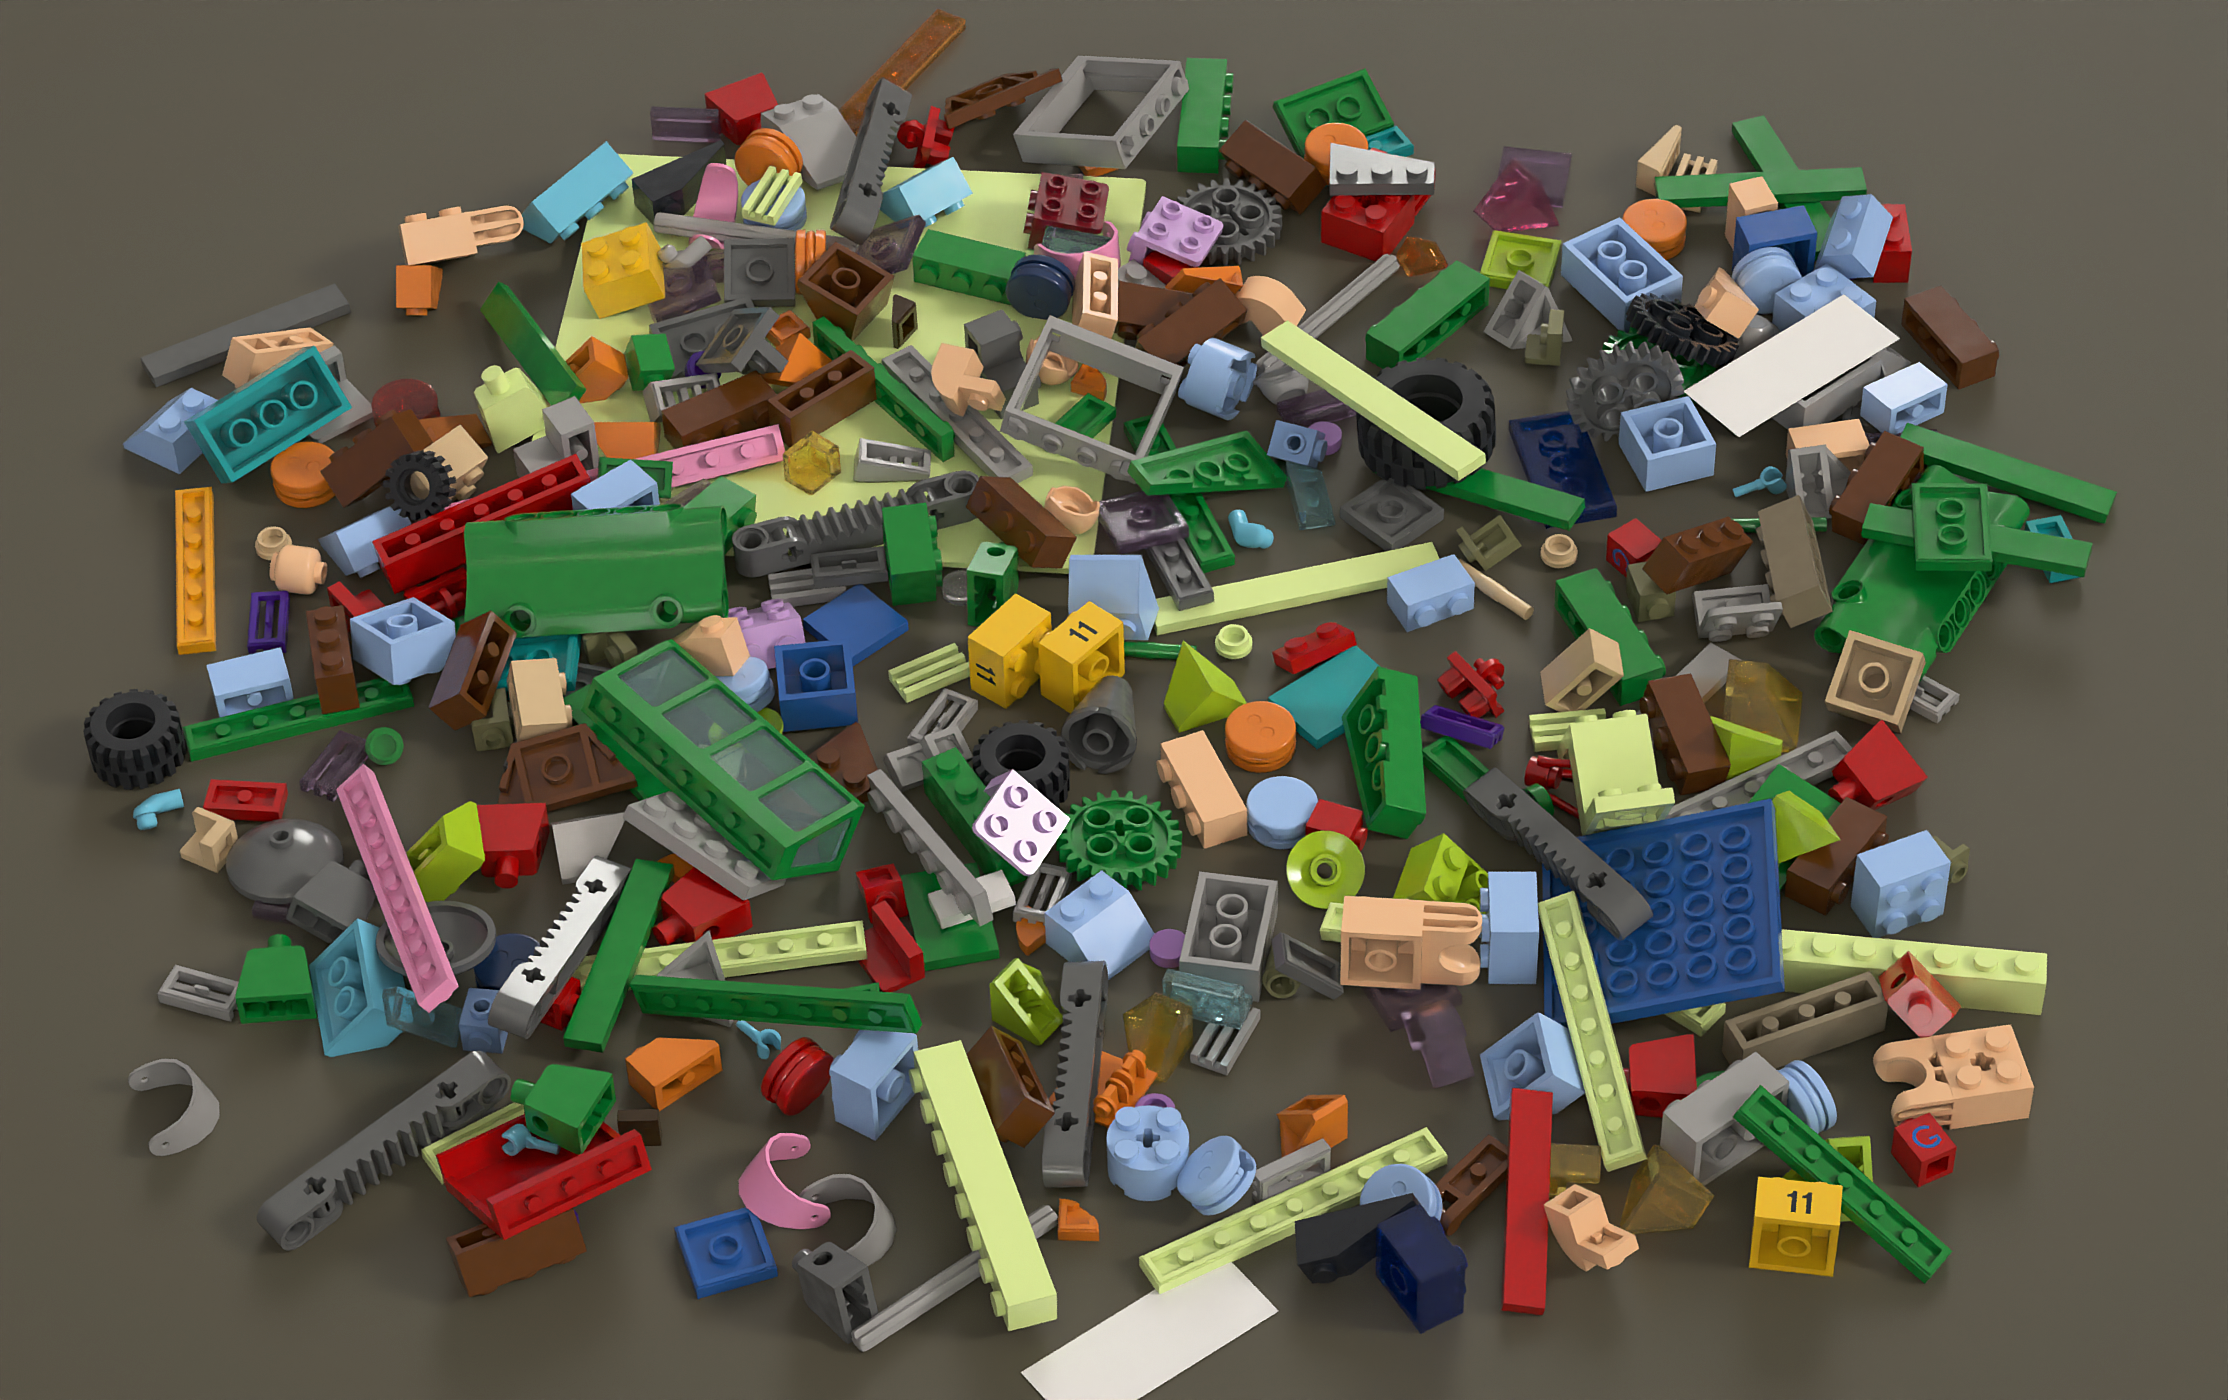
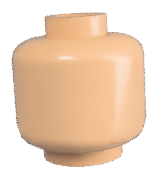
M285 545L279 552L273 554L270 563V579L275 581L280 591L311 595L319 584L325 583L327 563L322 562L321 555L317 549Z

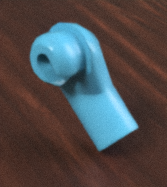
M1234 510L1228 515L1234 539L1239 545L1263 549L1271 546L1274 540L1271 530L1266 529L1260 524L1248 523L1243 510Z
M180 789L152 795L138 805L133 811V818L137 820V827L140 830L154 828L158 823L155 814L183 808L184 804Z

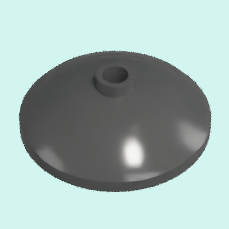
M278 819L252 828L233 844L226 859L227 876L231 885L240 894L249 899L269 904L291 903L294 895L329 862H337L343 866L344 854L338 837L326 827L303 819Z
M426 902L454 976L473 969L491 953L496 943V928L492 918L486 912L476 906L463 902ZM385 921L376 936L377 954L388 968L408 977L388 924Z

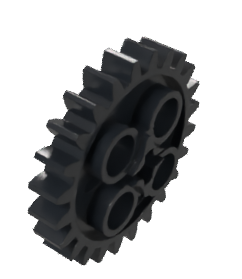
M1641 293L1640 297L1636 295L1632 299L1626 312V320L1631 322L1630 327L1638 329V335L1648 337L1647 341L1649 343H1656L1661 350L1669 351L1673 356H1684L1689 362L1691 359H1695L1700 365H1704V362L1712 367H1715L1716 364L1723 367L1725 363H1731L1739 348V344H1737L1739 340L1705 320L1691 304L1683 305L1676 298L1674 301H1671L1665 295L1659 298L1653 293H1650V296Z

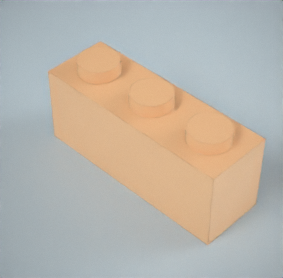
M1084 251L1075 277L1072 324L1112 339L1118 321V259Z
M1202 730L1160 743L1161 760L1156 762L1160 779L1163 783H1169L1176 808L1183 809L1190 834L1198 836L1203 848H1209L1247 836V808L1205 732Z

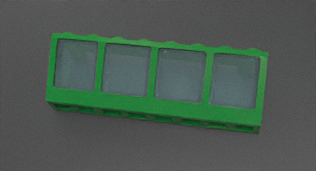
M665 640L593 678L581 711L772 881L839 870L865 805L674 640Z

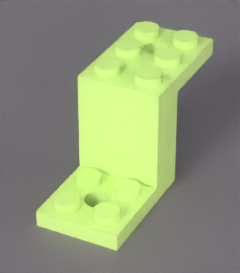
M1624 710L1614 713L1613 718L1598 720L1597 715H1585L1575 718V723L1569 724L1559 744L1557 755L1558 759H1570L1582 836L1665 820L1675 804L1673 787L1662 789L1661 784L1658 783L1647 714L1636 715L1635 710Z

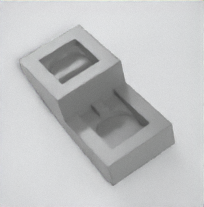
M958 725L923 736L920 743L887 753L883 761L895 786L900 792H904L924 784L922 761L954 747L959 750L967 762L972 761L973 755Z

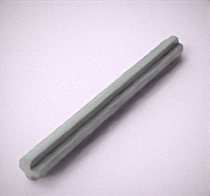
M662 212L656 213L653 223L656 233L691 238L693 235L702 234L714 237L720 242H724V239L794 238L795 244L796 231ZM826 235V251L836 241L857 254L858 244L845 237Z
M1384 254L1299 325L1298 328L1313 338H1318L1399 269L1400 265L1397 262V257ZM1267 352L1255 363L1257 364L1258 375L1286 365V363L1270 352Z
M1042 1205L1027 1215L1036 1239L1058 1224L1057 1214L1049 1205ZM979 1250L972 1251L852 1330L851 1335L854 1345L861 1352L868 1351L980 1277L978 1260L981 1259Z

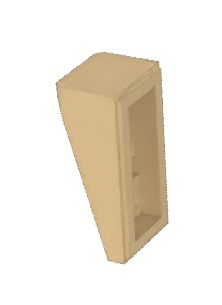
M1678 125L1673 126L1638 160L1637 188L1656 196L1654 187L1655 177L1669 176L1680 153L1682 127Z

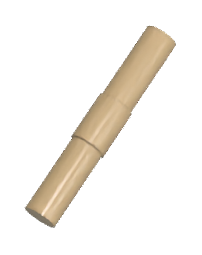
M1459 559L1462 566L1475 582V587L1496 602L1501 603L1524 620L1532 616L1534 612L1532 606L1509 592L1490 577H1487L1462 559Z

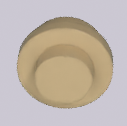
M280 527L265 528L257 536L255 542L256 553L263 559L271 560L275 552H279L285 545H292V540L285 530Z
M1555 534L1546 539L1541 547L1540 556L1542 561L1550 567L1566 568L1575 563L1578 550L1570 537L1563 534Z

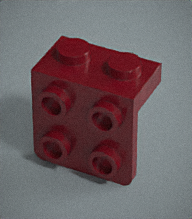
M1041 172L1038 191L1031 190L1028 210L1034 211V214L1027 213L1023 233L1030 234L1028 249H1034L1036 244L1043 245L1046 225L1090 234H1100L1103 228L1109 186L1092 180Z

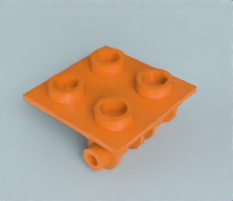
M1133 1050L1126 1053L1123 1059L1102 1051L1098 1095L1093 1101V1111L1096 1114L1095 1123L1109 1128L1115 1119L1117 1111L1123 1107L1134 1108L1137 1101L1145 1095L1158 1073L1146 1069V1056L1143 1052ZM1054 1092L1049 1098L1051 1105L1056 1101Z

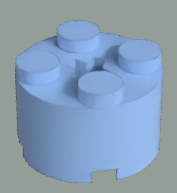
M1216 338L1208 339L1202 346L1195 344L1188 356V363L1191 366L1187 377L1179 387V398L1184 399L1188 405L1225 420L1233 419L1240 412L1234 409L1239 400L1246 402L1251 393L1257 371V364L1251 362V358H1255V354Z
M1150 1105L1119 1109L1115 1119L1108 1128L1106 1137L1110 1181L1114 1186L1116 1183L1122 1188L1126 1196L1135 1200L1156 1201L1170 1196L1171 1190L1177 1187L1178 1175L1189 1157V1132L1186 1124L1181 1119L1180 1112L1172 1107L1162 1108Z

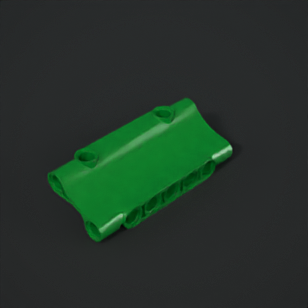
M1930 465L1925 468L1916 483L1969 484L1939 465ZM1911 488L1899 493L1891 507L1912 510ZM1988 491L1990 525L2020 530L2030 515L2027 503L2015 495ZM1868 539L1843 578L1832 590L1831 594L1834 603L1831 607L1833 612L1826 614L1814 632L1815 641L1828 652L1842 653L1849 630L1921 652L1926 663L1919 680L1920 682L1937 656L1936 653H1949L2007 564L1992 561V571H1915L1914 547Z
M658 504L523 513L508 516L504 520L467 522L464 529L467 566L465 622L491 610L517 633L516 637L523 638L669 629L678 624L698 623L702 619L713 615L728 618L729 600L724 565V543L728 532V521L725 507L684 508L682 504ZM662 601L673 602L677 606L678 614L672 615L667 613L663 609ZM516 610L527 612L530 615L531 623L525 624L517 618Z

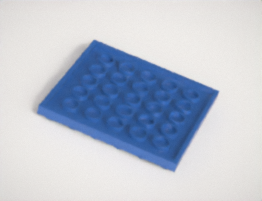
M1771 799L1577 837L1630 883L1644 897L1653 912V917L1620 941L1590 915L1587 909V902L1583 903L1578 893L1576 894L1611 1024L1785 991L1775 807ZM1542 863L1543 901L1571 892L1569 885L1565 887L1560 877L1556 879L1551 869L1547 871ZM1543 931L1544 1015L1568 1028Z

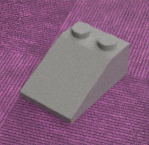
M819 94L805 96L802 100L789 104H780L775 106L774 109L761 113V128L774 129L785 134L800 150L803 159L801 175L805 182L816 190L843 182L856 136L837 107Z

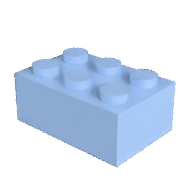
M1620 217L1575 237L1562 245L1561 276L1618 330L1626 333L1629 332L1631 322L1626 320V312L1636 295L1640 297L1641 293L1650 296V293H1653L1659 298L1665 295L1671 301H1674L1676 298L1681 302L1683 275Z

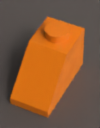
M396 265V308L406 309V316H427V309H437L443 276L442 269L431 265Z
M593 336L566 360V363L586 388L585 393L579 400L580 403L606 400L612 393L622 388L628 379L625 354Z
M656 1038L647 1045L637 1048L630 1056L625 1058L629 1085L654 1109H659V1112L722 1071L720 1048L715 1040Z

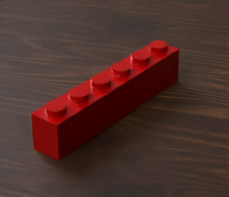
M573 454L372 541L381 569L394 594L466 564L464 529L467 522L504 520L508 516L523 513L573 510L571 494L582 486L591 483V480L577 454Z

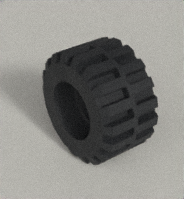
M129 689L128 693L122 694L120 691L114 693V697L110 699L105 697L99 701L100 706L93 707L89 711L90 717L85 718V729L83 732L93 771L97 773L101 781H108L109 785L115 788L122 785L125 790H132L133 787L140 786V789L149 788L148 785L152 783L158 785L164 782L165 776L171 777L176 773L175 767L181 766L184 761L183 755L186 754V744L179 713L175 704L167 700V696L161 693L154 695L153 690L146 689L144 692H138V689Z
M1019 720V723L1012 724L1009 721L1004 722L1003 727H992L989 729V735L983 734L978 739L979 745H975L973 749V770L986 787L991 779L1013 769L1058 809L1060 808V803L1066 801L1068 797L1067 791H1070L1069 752L1065 740L1062 736H1057L1056 730L1051 727L1045 729L1044 724L1039 722L1028 724V720Z

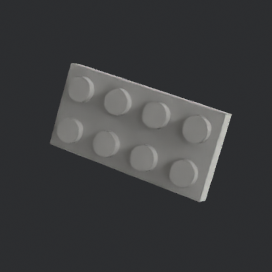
M668 791L629 804L623 815V819L742 900H747L781 887L786 882V879L772 881L674 792Z

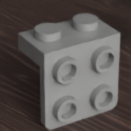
M335 345L320 352V355L352 408L309 434L307 437L312 442L324 443L375 415L374 407L347 380L342 352Z
M1768 584L1694 591L1692 595L1698 639L1709 638L1712 642L1726 641L1732 638V635L1746 634L1748 638L1764 637L1770 631H1773L1783 611L1781 602L1770 601Z

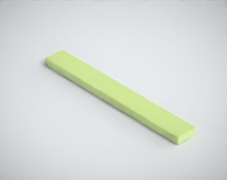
M1288 320L1261 337L1262 348L1456 480L1460 481L1486 463L1485 453Z
M1433 542L1225 584L1211 587L1214 591V602L1181 611L1178 610L1171 596L1156 599L1159 611L1153 627L1156 635H1162L1387 588V577L1438 560L1439 556Z
M1571 891L1539 902L1538 912L1604 1166L1610 1172L1646 1160V1153L1578 898L1575 892Z
M863 920L712 940L724 978L867 959ZM695 942L645 948L634 976H657L660 971ZM597 955L586 956L572 975V977L580 980L581 992Z
M1425 1127L1139 1257V1266L1157 1292L1162 1294L1227 1263L1234 1262L1295 1234V1221L1359 1205L1365 1183L1376 1171L1385 1166L1407 1164L1417 1168L1423 1174H1427L1446 1165L1448 1155L1428 1128Z

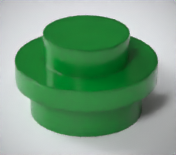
M380 727L373 730L365 741L367 756L371 761L379 765H389L396 762L402 755L404 748L400 734L389 727Z

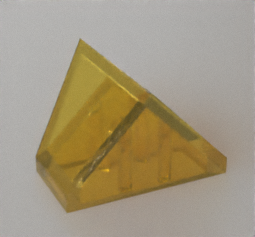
M1154 992L1153 995L1123 1013L1128 1052L1133 1050L1143 1052L1146 1056V1069L1158 1073L1156 1080L1164 1083L1168 1081L1193 1044V1007Z
M1653 1145L1646 1156L1647 1159L1643 1160L1632 1177L1619 1228L1632 1234L1693 1229L1714 1195L1659 1145Z

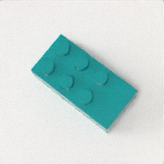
M316 346L303 347L185 420L184 423L221 484L233 483L348 411L352 406Z

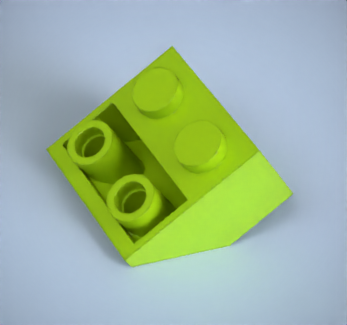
M472 801L442 816L406 852L425 902L444 901L449 895L455 893L458 887L473 872L477 871L485 861L477 804Z
M1443 833L1411 848L1393 899L1467 903L1475 906L1480 911V888H1488V873Z

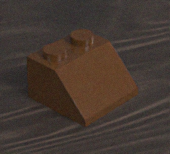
M835 241L798 280L797 286L816 319L824 316L834 326H839L851 341H854L888 304L895 276Z

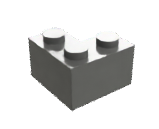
M1001 309L965 323L964 333L965 348L974 349L984 367L980 378L996 381L1006 398L1002 410H994L999 418L1003 419L1005 409L1027 364L1024 362L1020 352V341L1023 339L1021 328L1015 320L1011 321ZM1039 375L1021 411L1039 404L1038 388L1041 387Z

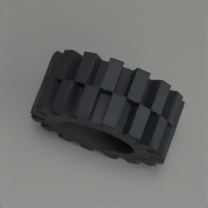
M424 450L412 452L394 460L390 464L392 468L386 470L385 475L390 477V479L383 481V488H390L391 491L385 494L386 500L394 499L395 502L390 507L394 511L402 509L399 515L403 518L410 516V520H422L445 510L444 508L450 506L453 502L448 497L456 494V489L450 488V484L456 483V477L449 478L447 473L453 469L450 464L442 466L446 459L441 455L434 457L435 452H424ZM415 471L422 472L428 480L429 495L425 499L418 498L412 491L410 479Z

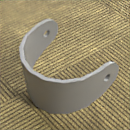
M159 1059L135 1069L128 1077L130 1087L138 1091L173 1084L193 1086L189 1107L181 1118L150 1139L149 1150L152 1154L165 1156L181 1152L198 1144L213 1131L220 1117L219 1102L212 1091L188 1065L177 1059Z
M833 1174L817 1180L800 1193V1198L823 1205L843 1199L866 1200L875 1205L874 1220L866 1236L853 1247L846 1250L847 1253L867 1266L881 1259L893 1245L897 1231L893 1214L865 1180L851 1174Z

